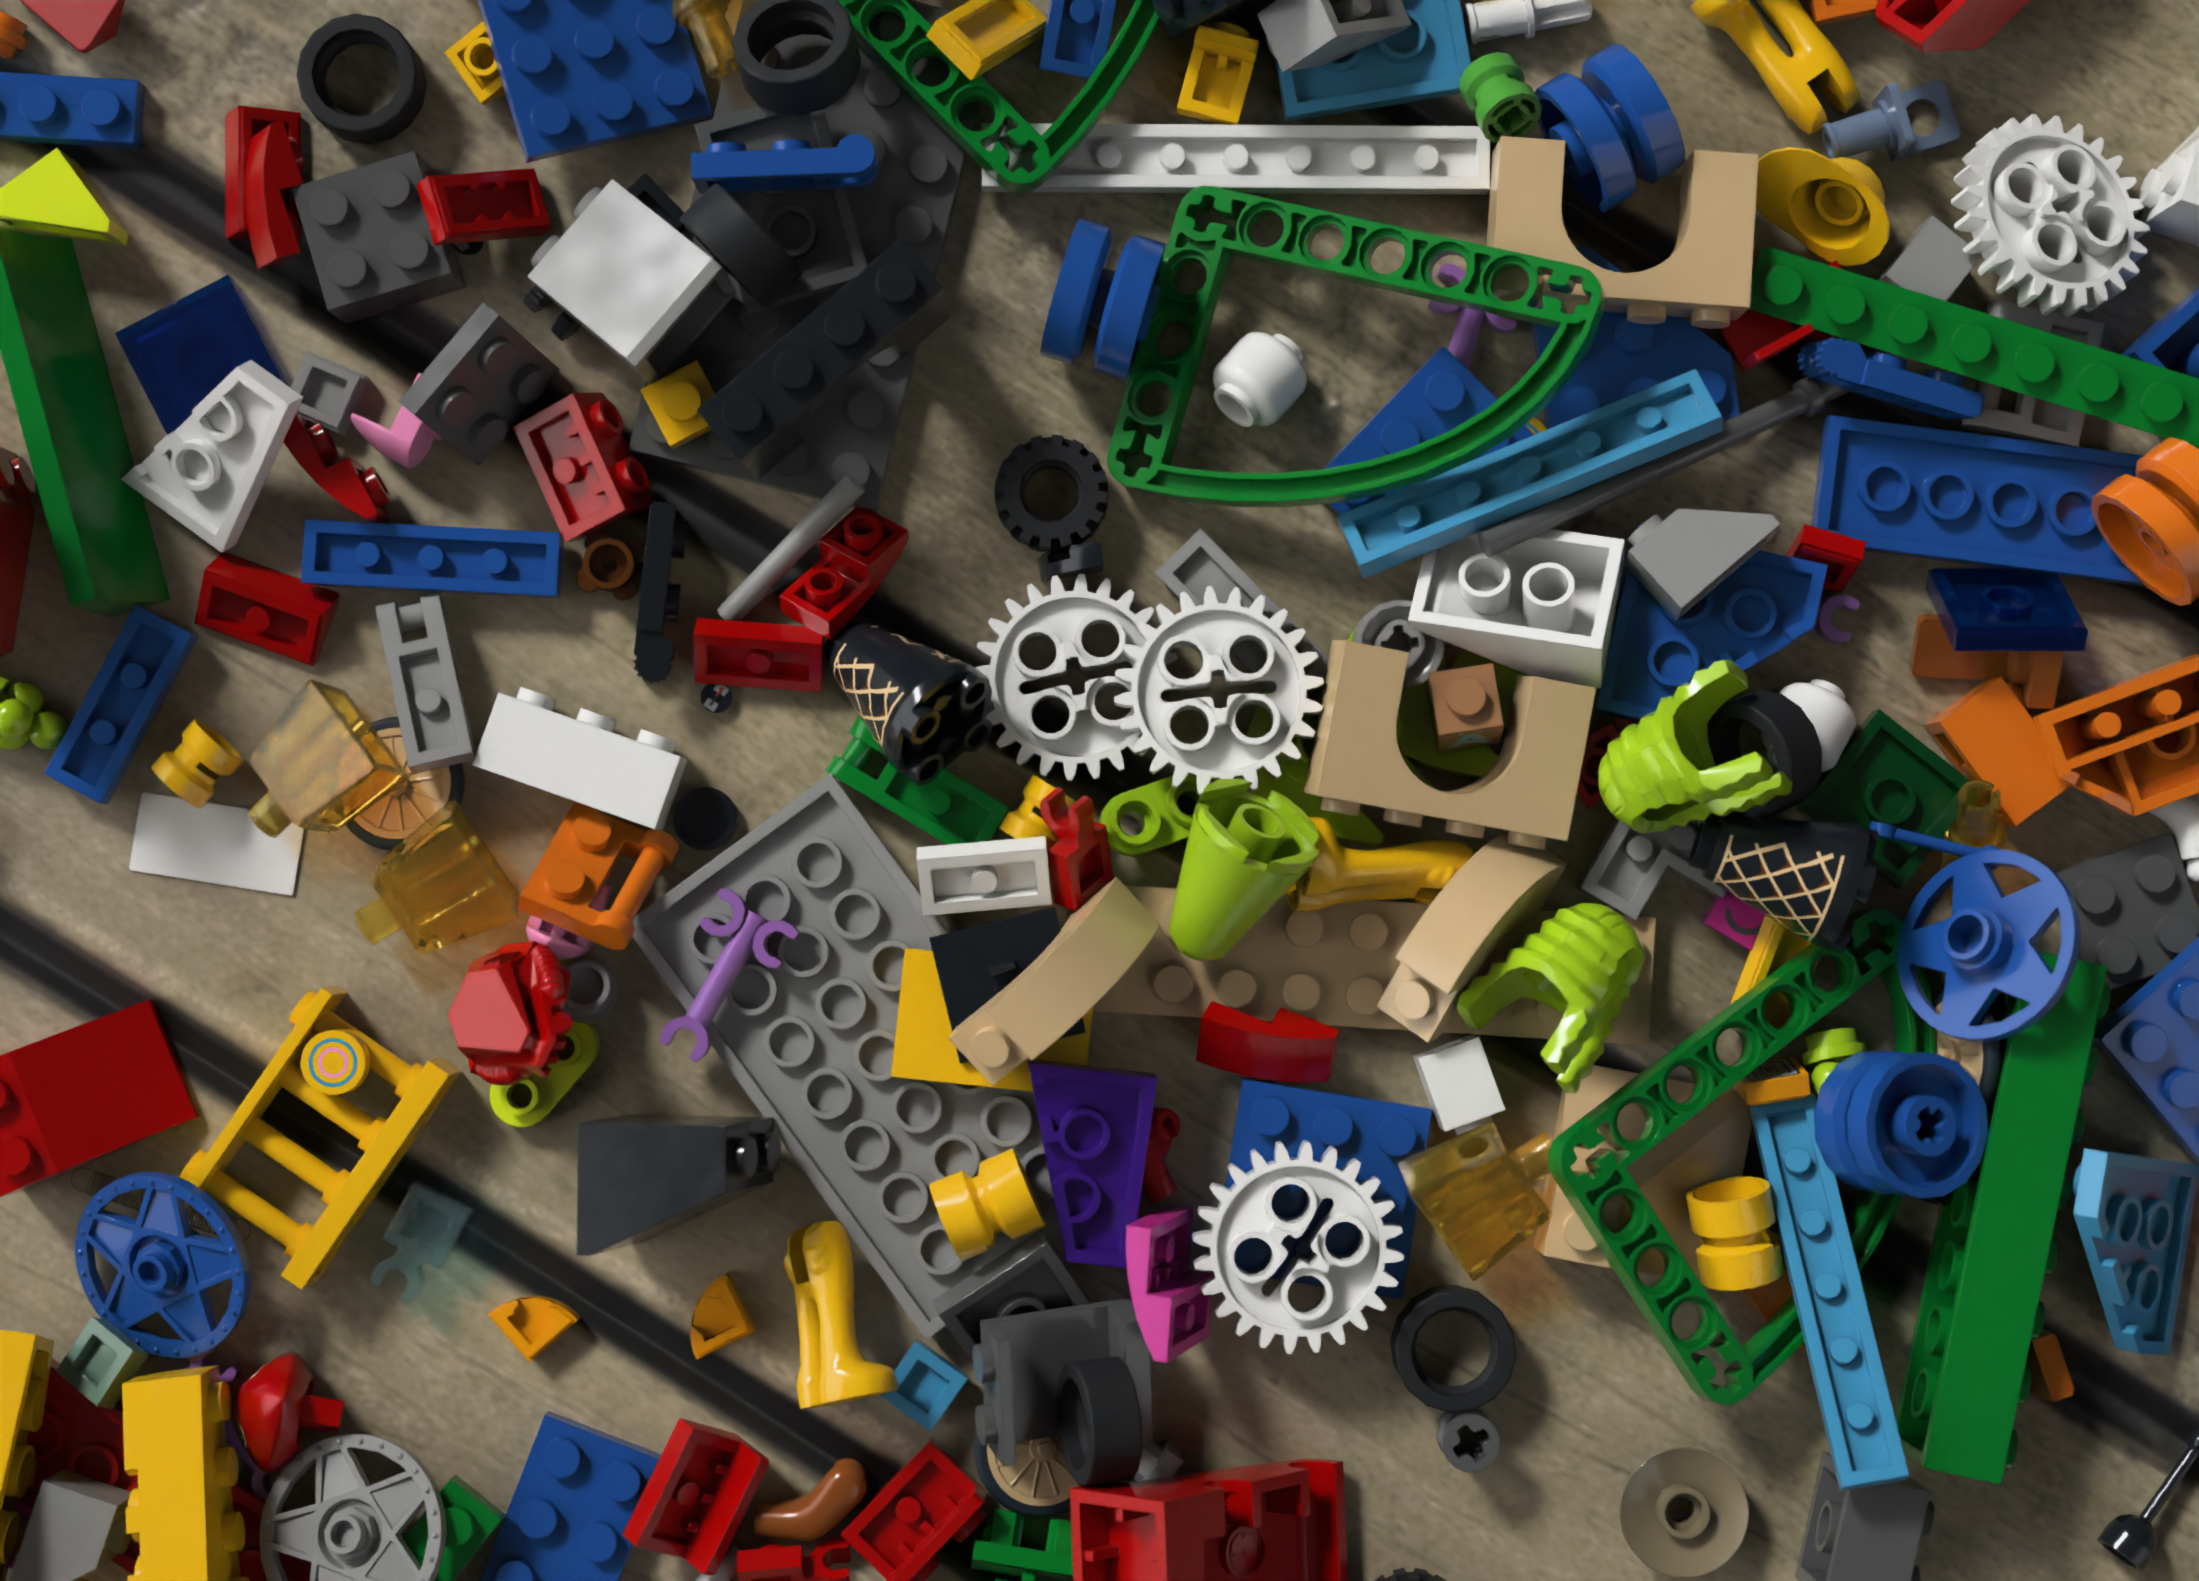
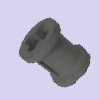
M1481 1409L1454 1413L1444 1412L1440 1416L1436 1440L1446 1459L1455 1468L1463 1472L1477 1473L1487 1469L1495 1462L1500 1452V1437L1496 1427ZM1465 1425H1468L1473 1432H1477L1475 1438L1479 1445L1471 1451H1468L1462 1444L1457 1445L1460 1442V1437L1456 1431Z

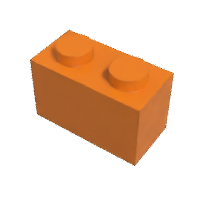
M2002 677L1981 682L1925 723L1923 727L1951 765L1980 788L1975 797L1996 826L2010 827L2020 824L2069 788L2070 785L2055 778L2035 722L2030 716L2034 712V708L2027 707L2022 698V689L2018 685L2011 684L2010 682L2006 684Z

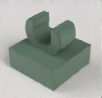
M92 1316L58 1366L56 1372L96 1406L113 1409L122 1396V1383L135 1376L141 1365H145L149 1359V1354L111 1322Z

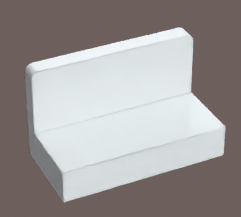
M1046 836L917 847V868L923 916L1052 905Z

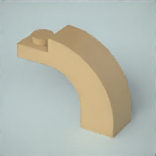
M1508 832L1488 842L1450 879L1415 925L1396 956V959L1401 963L1376 1007L1427 1043L1438 1039L1454 1012L1461 993L1466 991L1485 959L1512 929L1537 916L1567 865L1566 862L1546 849L1541 850L1509 844L1507 842Z
M1117 877L1114 878L1076 911L1071 913L1065 925L1050 945L1010 984L959 1024L948 1039L993 1086L1027 1058L1031 1061L1083 1017L1136 961L1154 936L1160 923Z

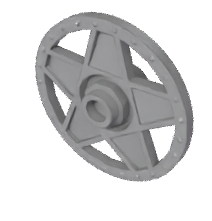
M339 1435L320 1441L296 1456L279 1475L263 1509L259 1542L261 1561L268 1581H288L279 1558V1552L312 1562L310 1581H434L442 1562L446 1544V1516L439 1489L430 1472L412 1452L389 1439L374 1435ZM352 1448L379 1452L401 1465L406 1471L371 1485ZM316 1462L315 1504L281 1513L282 1507L295 1482ZM425 1504L428 1540L421 1566L400 1534Z

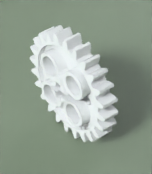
M2031 114L2021 123L2015 118H2011L2000 128H1993L1975 143L1976 147L1962 158L1966 167L1954 176L1953 181L1963 190L1951 199V205L1966 211L1967 214L1954 224V228L1962 232H1971L1973 240L1963 248L1965 254L1981 253L1985 260L1977 271L1980 276L1989 274L1992 271H1995L2000 276L1996 288L1998 294H2002L2013 286L2018 289L2017 302L2019 307L2023 308L2037 298L2041 314L2045 316L2060 307L2065 317L2072 316L2082 308L2088 313L2126 289L2125 283L2139 273L2140 270L2135 262L2146 255L2148 249L2138 242L2137 239L2150 231V226L2134 219V215L2146 206L2141 204L2142 200L2129 198L2127 190L2137 183L2136 178H2120L2116 172L2123 158L2118 155L2106 160L2101 155L2104 147V139L2102 137L2088 145L2083 142V125L2078 123L2067 133H2064L2059 116L2052 117L2042 126L2038 116Z
M1084 574L1078 575L1073 591H1065L1057 575L1052 576L1051 594L1044 597L1033 584L1027 585L1030 604L1023 608L1017 602L1008 598L1005 604L1012 617L1008 624L990 618L988 621L990 628L999 636L997 642H978L976 646L981 653L991 658L990 665L975 667L988 677L992 689L991 703H993L995 710L989 713L986 718L991 721L992 727L1003 724L1006 728L997 741V746L1002 749L1016 741L1022 745L1016 761L1020 766L1028 762L1034 754L1041 757L1040 775L1043 777L1050 773L1055 762L1064 765L1065 777L1069 782L1073 781L1077 766L1086 764L1093 780H1097L1100 775V761L1107 758L1113 767L1120 772L1124 770V760L1121 751L1126 748L1131 750L1141 735L1140 730L1123 732L1119 727V724L1124 719L1134 714L1133 708L1130 709V712L1125 717L1119 720L1103 718L1096 710L1094 700L1101 689L1107 686H1119L1127 692L1131 691V685L1117 680L1115 676L1099 677L1086 681L1084 686L1085 693L1080 695H1073L1069 685H1060L1030 694H1023L1019 690L1020 685L1024 682L1064 676L1067 673V663L1078 662L1082 671L1096 670L1121 662H1128L1134 668L1135 662L1123 653L1122 648L1124 644L1144 646L1145 641L1137 631L1136 625L1139 622L1148 624L1155 610L1152 607H1148L1137 614L1129 610L1135 593L1131 589L1124 593L1118 601L1111 599V580L1107 578L1100 584L1096 593L1088 592ZM1105 624L1116 631L1119 644L1111 655L1095 657L1084 649L1082 637L1090 626ZM1044 637L1054 644L1056 657L1048 668L1032 670L1021 662L1020 650L1028 639ZM1168 653L1164 662L1166 667L1177 661L1176 653ZM1047 698H1055L1062 701L1069 711L1067 725L1056 733H1045L1039 730L1032 720L1035 706ZM1146 752L1137 755L1143 757Z
M1212 586L1206 587L1203 605L1195 606L1190 596L1186 592L1180 593L1181 612L1174 615L1167 607L1160 603L1156 606L1157 616L1161 623L1157 629L1143 622H1139L1136 625L1137 631L1145 641L1144 646L1124 644L1122 648L1123 653L1135 662L1134 668H1123L1115 671V678L1131 685V691L1115 696L1114 704L1123 708H1133L1134 714L1119 724L1120 730L1123 732L1140 730L1142 736L1131 748L1132 753L1137 755L1152 749L1156 756L1151 763L1149 772L1154 775L1169 764L1175 768L1172 787L1176 789L1184 782L1188 775L1196 777V788L1199 796H1201L1205 786L1210 783V780L1239 777L1252 782L1249 789L1252 792L1258 789L1256 771L1263 768L1271 777L1277 780L1282 775L1276 760L1280 754L1296 762L1301 757L1298 748L1291 741L1293 737L1312 739L1315 735V731L1302 721L1303 715L1319 714L1323 709V705L1306 698L1307 692L1314 691L1324 684V678L1305 675L1304 671L1305 668L1311 666L1318 659L1317 652L1298 654L1295 647L1302 641L1306 631L1304 628L1285 634L1281 628L1288 611L1282 609L1268 619L1262 615L1265 606V596L1261 594L1254 600L1250 608L1241 606V594L1238 587H1234L1231 591L1227 604L1218 603ZM1242 641H1253L1259 644L1266 656L1264 667L1258 672L1251 674L1242 673L1231 664L1229 652L1234 645ZM1184 646L1195 650L1202 661L1199 673L1189 679H1178L1172 676L1166 669L1164 662L1168 653L1174 648ZM1223 676V683L1227 687H1239L1268 681L1276 685V690L1273 693L1232 694L1228 696L1224 708H1214V701L1211 697H1196L1177 702H1164L1161 699L1162 692L1167 690H1205L1209 688L1211 677ZM1246 705H1260L1268 711L1271 716L1272 727L1266 735L1259 738H1249L1239 731L1235 722V716ZM1193 710L1205 718L1208 732L1202 740L1197 743L1186 744L1174 737L1170 723L1179 712Z
M1303 1140L1297 1157L1289 1158L1285 1146L1281 1141L1275 1143L1274 1160L1267 1163L1259 1152L1255 1149L1250 1150L1253 1169L1245 1173L1238 1166L1230 1163L1227 1167L1235 1182L1230 1189L1216 1183H1211L1209 1186L1215 1197L1220 1201L1218 1208L1199 1206L1197 1211L1204 1220L1212 1224L1211 1230L1192 1233L1193 1242L1209 1247L1210 1252L1194 1259V1268L1214 1272V1276L1201 1286L1203 1295H1213L1222 1292L1224 1297L1215 1309L1218 1318L1228 1316L1237 1311L1239 1316L1234 1328L1235 1333L1238 1336H1242L1253 1325L1259 1327L1258 1344L1261 1348L1265 1349L1274 1335L1279 1334L1282 1335V1342L1286 1353L1292 1354L1298 1337L1306 1336L1313 1352L1319 1353L1321 1334L1328 1331L1340 1345L1345 1344L1343 1324L1350 1321L1356 1327L1365 1331L1368 1329V1325L1361 1310L1366 1305L1376 1310H1385V1304L1375 1293L1378 1285L1384 1287H1397L1398 1285L1396 1278L1385 1271L1384 1268L1385 1263H1395L1404 1259L1401 1251L1386 1246V1240L1403 1233L1402 1227L1395 1223H1383L1381 1217L1395 1207V1204L1390 1198L1376 1201L1370 1198L1381 1183L1376 1176L1366 1178L1360 1183L1355 1181L1361 1162L1356 1158L1348 1161L1341 1169L1337 1168V1149L1333 1146H1329L1324 1151L1320 1160L1313 1159L1310 1142ZM1287 1184H1296L1302 1187L1307 1195V1203L1304 1210L1292 1218H1283L1272 1209V1198L1275 1192ZM1325 1198L1332 1199V1208L1308 1235L1307 1243L1313 1250L1311 1255L1307 1259L1298 1254L1294 1256L1282 1274L1275 1290L1270 1295L1263 1294V1285L1287 1257L1288 1251L1282 1243L1283 1239L1288 1234L1297 1239L1302 1236L1313 1219L1320 1203ZM1340 1222H1350L1356 1225L1359 1230L1357 1247L1345 1255L1333 1254L1327 1250L1325 1245L1328 1230ZM1249 1238H1259L1270 1247V1256L1267 1263L1255 1271H1246L1240 1268L1234 1261V1253L1237 1246ZM1302 1276H1313L1319 1279L1323 1285L1320 1300L1308 1308L1296 1307L1288 1300V1290L1291 1283Z

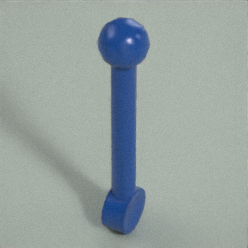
M1871 821L1869 828L1878 831V837L1896 840L1960 857L1984 850L1999 849L1994 845L1977 848ZM1992 866L1990 867V869L1994 870L1997 869L1999 866Z

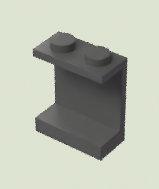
M1129 1298L980 1320L981 1344L973 1346L972 1360L976 1379L979 1384H983L984 1405L976 1407V1429L980 1443L990 1447L1003 1467L1016 1465L1015 1442L1059 1435L1057 1388L1060 1372L1066 1362L1120 1357L1128 1366L1135 1383L1140 1404L1142 1444L1153 1442L1150 1351L1140 1330L1133 1303Z

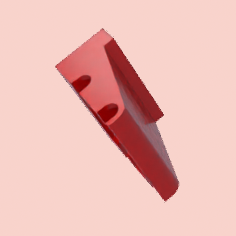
M1294 1459L1134 1482H1113L1070 1488L1073 1581H1348L1343 1461Z

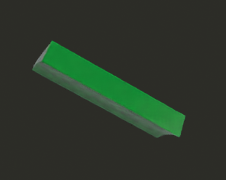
M0 226V352L69 604L76 608L113 617L131 612L135 604L145 608L170 601V594L143 496L121 480L134 467L72 238L28 234Z

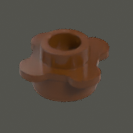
M601 530L589 534L584 542L587 550L583 557V567L576 573L578 586L586 592H593L596 589L611 592L620 601L633 598L638 591L635 577L638 565L644 562V545L636 539L622 542L610 538L606 532ZM609 560H615L617 563L616 570L612 572L607 571L605 568V564Z

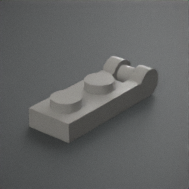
M438 591L421 595L419 603L398 607L396 602L376 606L378 624L409 769L413 774L474 760L476 754L449 633L448 617L441 593ZM426 627L427 638L405 642V632Z

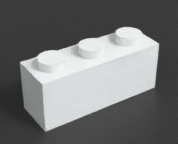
M520 687L516 698L498 692L472 764L473 766L646 827L664 830L689 760L673 754L677 741L640 729L637 740L613 733L617 720L580 708L577 719L553 712L557 699Z

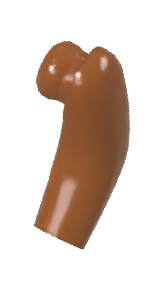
M852 1458L838 1460L806 1495L788 1500L759 1502L754 1513L753 1527L755 1536L812 1541L825 1535L863 1499L867 1490L866 1472L863 1465Z

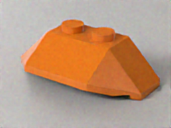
M2199 653L2076 697L2054 707V709H2049L2033 717L2055 778L2129 817H2135L2199 793Z

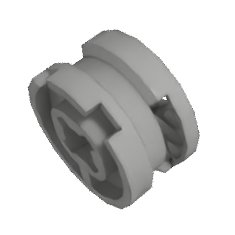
M1392 600L1377 605L1359 621L1353 633L1352 642L1409 652L1402 689L1405 690L1424 683L1428 679L1429 673L1437 671L1444 657L1445 641L1408 627V617L1412 601Z

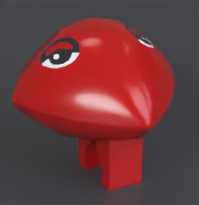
M295 1351L281 1354L259 1368L241 1385L232 1402L233 1426L240 1442L254 1464L266 1473L276 1471L300 1452L302 1438L300 1437L301 1428L337 1434L345 1401L312 1396L315 1380L302 1357Z

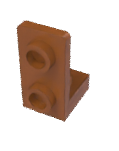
M1922 614L1917 618L1909 668L1915 677L1983 680L2002 677L2003 680H2009L2011 684H2016L2022 689V698L2028 708L2054 709L2065 650L2045 618Z

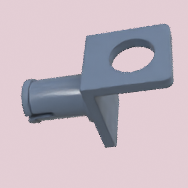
M1936 80L1900 92L1897 82L1887 84L1872 102V110L1832 123L1827 122L1822 124L1821 127L1823 146L1830 159L1849 157L1885 146L1890 161L1894 162L1955 142L1961 136L1945 83L1942 80ZM1923 101L1930 103L1939 114L1940 122L1938 128L1929 136L1920 137L1914 135L1906 108L1914 102Z

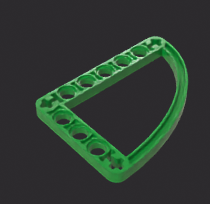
M838 0L849 13L856 41L1000 186L1009 192L1018 194L1029 193L1040 187L1084 141L1109 110L1136 69L1161 21L1153 7L1152 0H1136L1114 43L1088 82L1058 119L1040 135L981 75L972 81L966 77L926 36L932 26L906 0ZM892 12L901 17L905 23V30L899 38L893 41H881L875 38L869 31V22L878 13ZM933 56L943 60L950 70L946 81L932 87L917 81L913 75V68L922 58ZM972 101L985 103L994 113L993 123L983 131L975 132L966 129L958 120V111L963 105ZM1005 126L1012 129L1006 133V144L1015 153L1022 155L1028 150L1034 153L1032 172L1029 173L1022 167L1014 172L1008 170L1010 155L998 141L996 142ZM996 142L993 150L989 152L986 147Z
M1200 186L1187 193L1178 206L1156 284L1161 285L1146 340L1144 343L1139 341L1108 449L1107 465L1110 474L1117 482L1135 492L1185 502L1232 507H1295L1338 503L1387 493L1434 478L1477 458L1511 437L1548 405L1572 377L1592 344L1605 310L1606 296L1603 287L1590 270L1581 266L1219 187ZM1211 204H1214V208L1224 218L1237 221L1236 233L1228 225L1215 222L1209 223L1206 232H1203V227L1195 220L1198 212L1208 213ZM1266 215L1281 217L1284 224L1281 238L1275 244L1268 247L1255 245L1251 237L1255 223ZM1326 228H1336L1342 231L1344 245L1336 257L1329 260H1319L1313 257L1311 243L1316 234ZM1387 241H1395L1402 244L1405 250V258L1402 265L1396 271L1389 274H1380L1373 270L1371 264L1372 254L1380 244ZM1231 255L1558 328L1541 357L1514 387L1484 411L1454 429L1414 447L1364 462L1319 470L1283 473H1228L1171 466ZM1447 255H1458L1464 258L1467 264L1463 280L1450 288L1436 285L1432 278L1436 262ZM1189 263L1203 264L1207 272L1204 286L1198 292L1191 295L1179 293L1175 285L1179 270ZM1510 268H1519L1525 271L1529 277V287L1521 298L1514 301H1503L1495 296L1494 283L1503 271ZM1543 275H1550L1546 283L1552 291L1567 294L1573 291L1575 284H1582L1584 293L1591 299L1589 304H1577L1574 313L1567 314V309L1561 300L1543 295V308H1535L1542 296ZM1174 323L1186 325L1189 331V342L1186 348L1174 356L1163 355L1158 347V338L1162 330ZM1155 384L1167 385L1172 394L1169 408L1162 415L1156 417L1146 416L1141 409V397L1144 391ZM1138 422L1145 428L1152 431H1162L1159 439L1147 434L1144 453L1152 458V463L1149 468H1139L1135 477H1133L1134 470L1125 465L1128 454L1138 455L1141 451L1144 436L1133 430L1135 423Z
M1859 909L1848 915L1854 917V924L1847 947H1858L1870 937V930L1867 926H1879L1882 933L1875 939L1879 948H1863L1852 955L1848 949H1845L1843 953H1838L1811 943L1563 1131L1550 1146L1548 1167L1556 1183L1689 1387L1698 1397L1721 1405H1730L1743 1400L1783 1365L1804 1343L1793 1293L1754 1336L1741 1346L1628 1172L1627 1167L1881 972L1891 1002L1895 1032L1894 1051L1904 1053H1936V1029L1926 1023L1913 1009L1903 991L1899 978L1897 952L1904 923L1894 912L1887 909ZM1824 955L1831 957L1838 968L1837 982L1831 990L1826 992L1821 990L1813 979L1814 965ZM1916 966L1917 976L1925 997L1932 1004L1931 991L1924 968ZM1776 992L1782 993L1788 999L1791 1008L1788 1021L1778 1029L1773 1027L1765 1016L1766 1001ZM1730 1028L1735 1030L1742 1040V1053L1735 1063L1728 1066L1719 1059L1716 1052V1042L1720 1034ZM1684 1066L1692 1074L1694 1088L1687 1100L1678 1103L1668 1093L1667 1079L1674 1068ZM1634 1103L1644 1114L1645 1126L1637 1138L1629 1141L1620 1134L1617 1127V1118L1620 1111L1626 1105ZM1605 1141L1616 1150L1614 1154L1613 1150L1599 1148L1588 1156L1586 1165L1589 1171L1587 1173L1572 1171L1570 1167L1577 1160L1573 1150L1575 1147L1592 1149ZM1860 1189L1845 1217L1859 1273L1880 1242L1902 1196L1894 1193L1866 1192ZM1620 1195L1627 1201L1630 1207V1218L1623 1229L1611 1232L1603 1222L1602 1210L1605 1203L1611 1197ZM1650 1249H1657L1664 1259L1665 1270L1658 1282L1652 1285H1645L1638 1276L1637 1264L1644 1252ZM1691 1302L1698 1311L1699 1324L1697 1330L1691 1336L1680 1339L1673 1330L1672 1317L1679 1305ZM1705 1348L1714 1360L1730 1365L1723 1373L1727 1381L1725 1386L1710 1382L1717 1374L1715 1367L1707 1356L1693 1352Z

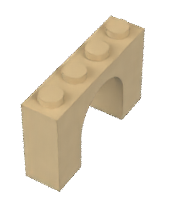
M1500 137L1492 152L1487 246L1577 265L1590 270L1603 287L1606 296L1604 311L1627 313V320L1633 323L1659 324L1666 322V316L1691 317V325L1708 329L1726 328L1730 326V320L1737 321L1750 308L1759 154L1694 150L1682 165L1678 234L1671 255L1664 262L1648 270L1621 273L1606 270L1590 262L1575 248L1567 235L1562 218L1566 140ZM1510 268L1503 271L1494 283L1495 296L1503 301H1514L1521 298L1529 287L1528 274L1519 268ZM1543 275L1542 296L1535 308L1543 307V295L1561 300L1567 309V314H1573L1577 304H1589L1591 299L1584 293L1582 284H1575L1573 291L1567 294L1552 291L1546 283L1550 275Z
M1332 640L1320 702L1323 705V709L1318 714L1304 793L1322 797L1320 809L1359 816L1361 804L1385 808L1383 821L1420 828L1423 815L1447 819L1445 832L1481 839L1484 836L1485 826L1508 830L1507 842L1509 844L1545 850L1547 838L1568 841L1596 688L1536 676L1517 675L1504 744L1494 765L1484 776L1468 786L1455 790L1439 791L1423 783L1411 772L1402 758L1397 743L1396 723L1409 652L1347 640Z

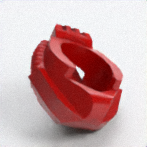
M535 941L507 944L495 952L472 961L454 997L448 1018L457 1041V1048L468 1058L470 1073L477 1074L487 1083L500 1086L513 1085L521 1080L528 1079L531 1072L542 1078H548L551 1072L548 1065L557 1063L560 1057L557 1051L558 1049H564L567 1041L563 1036L564 1033H570L573 1020L562 1008L569 994L571 972L559 963L557 956L554 955V952L548 946Z

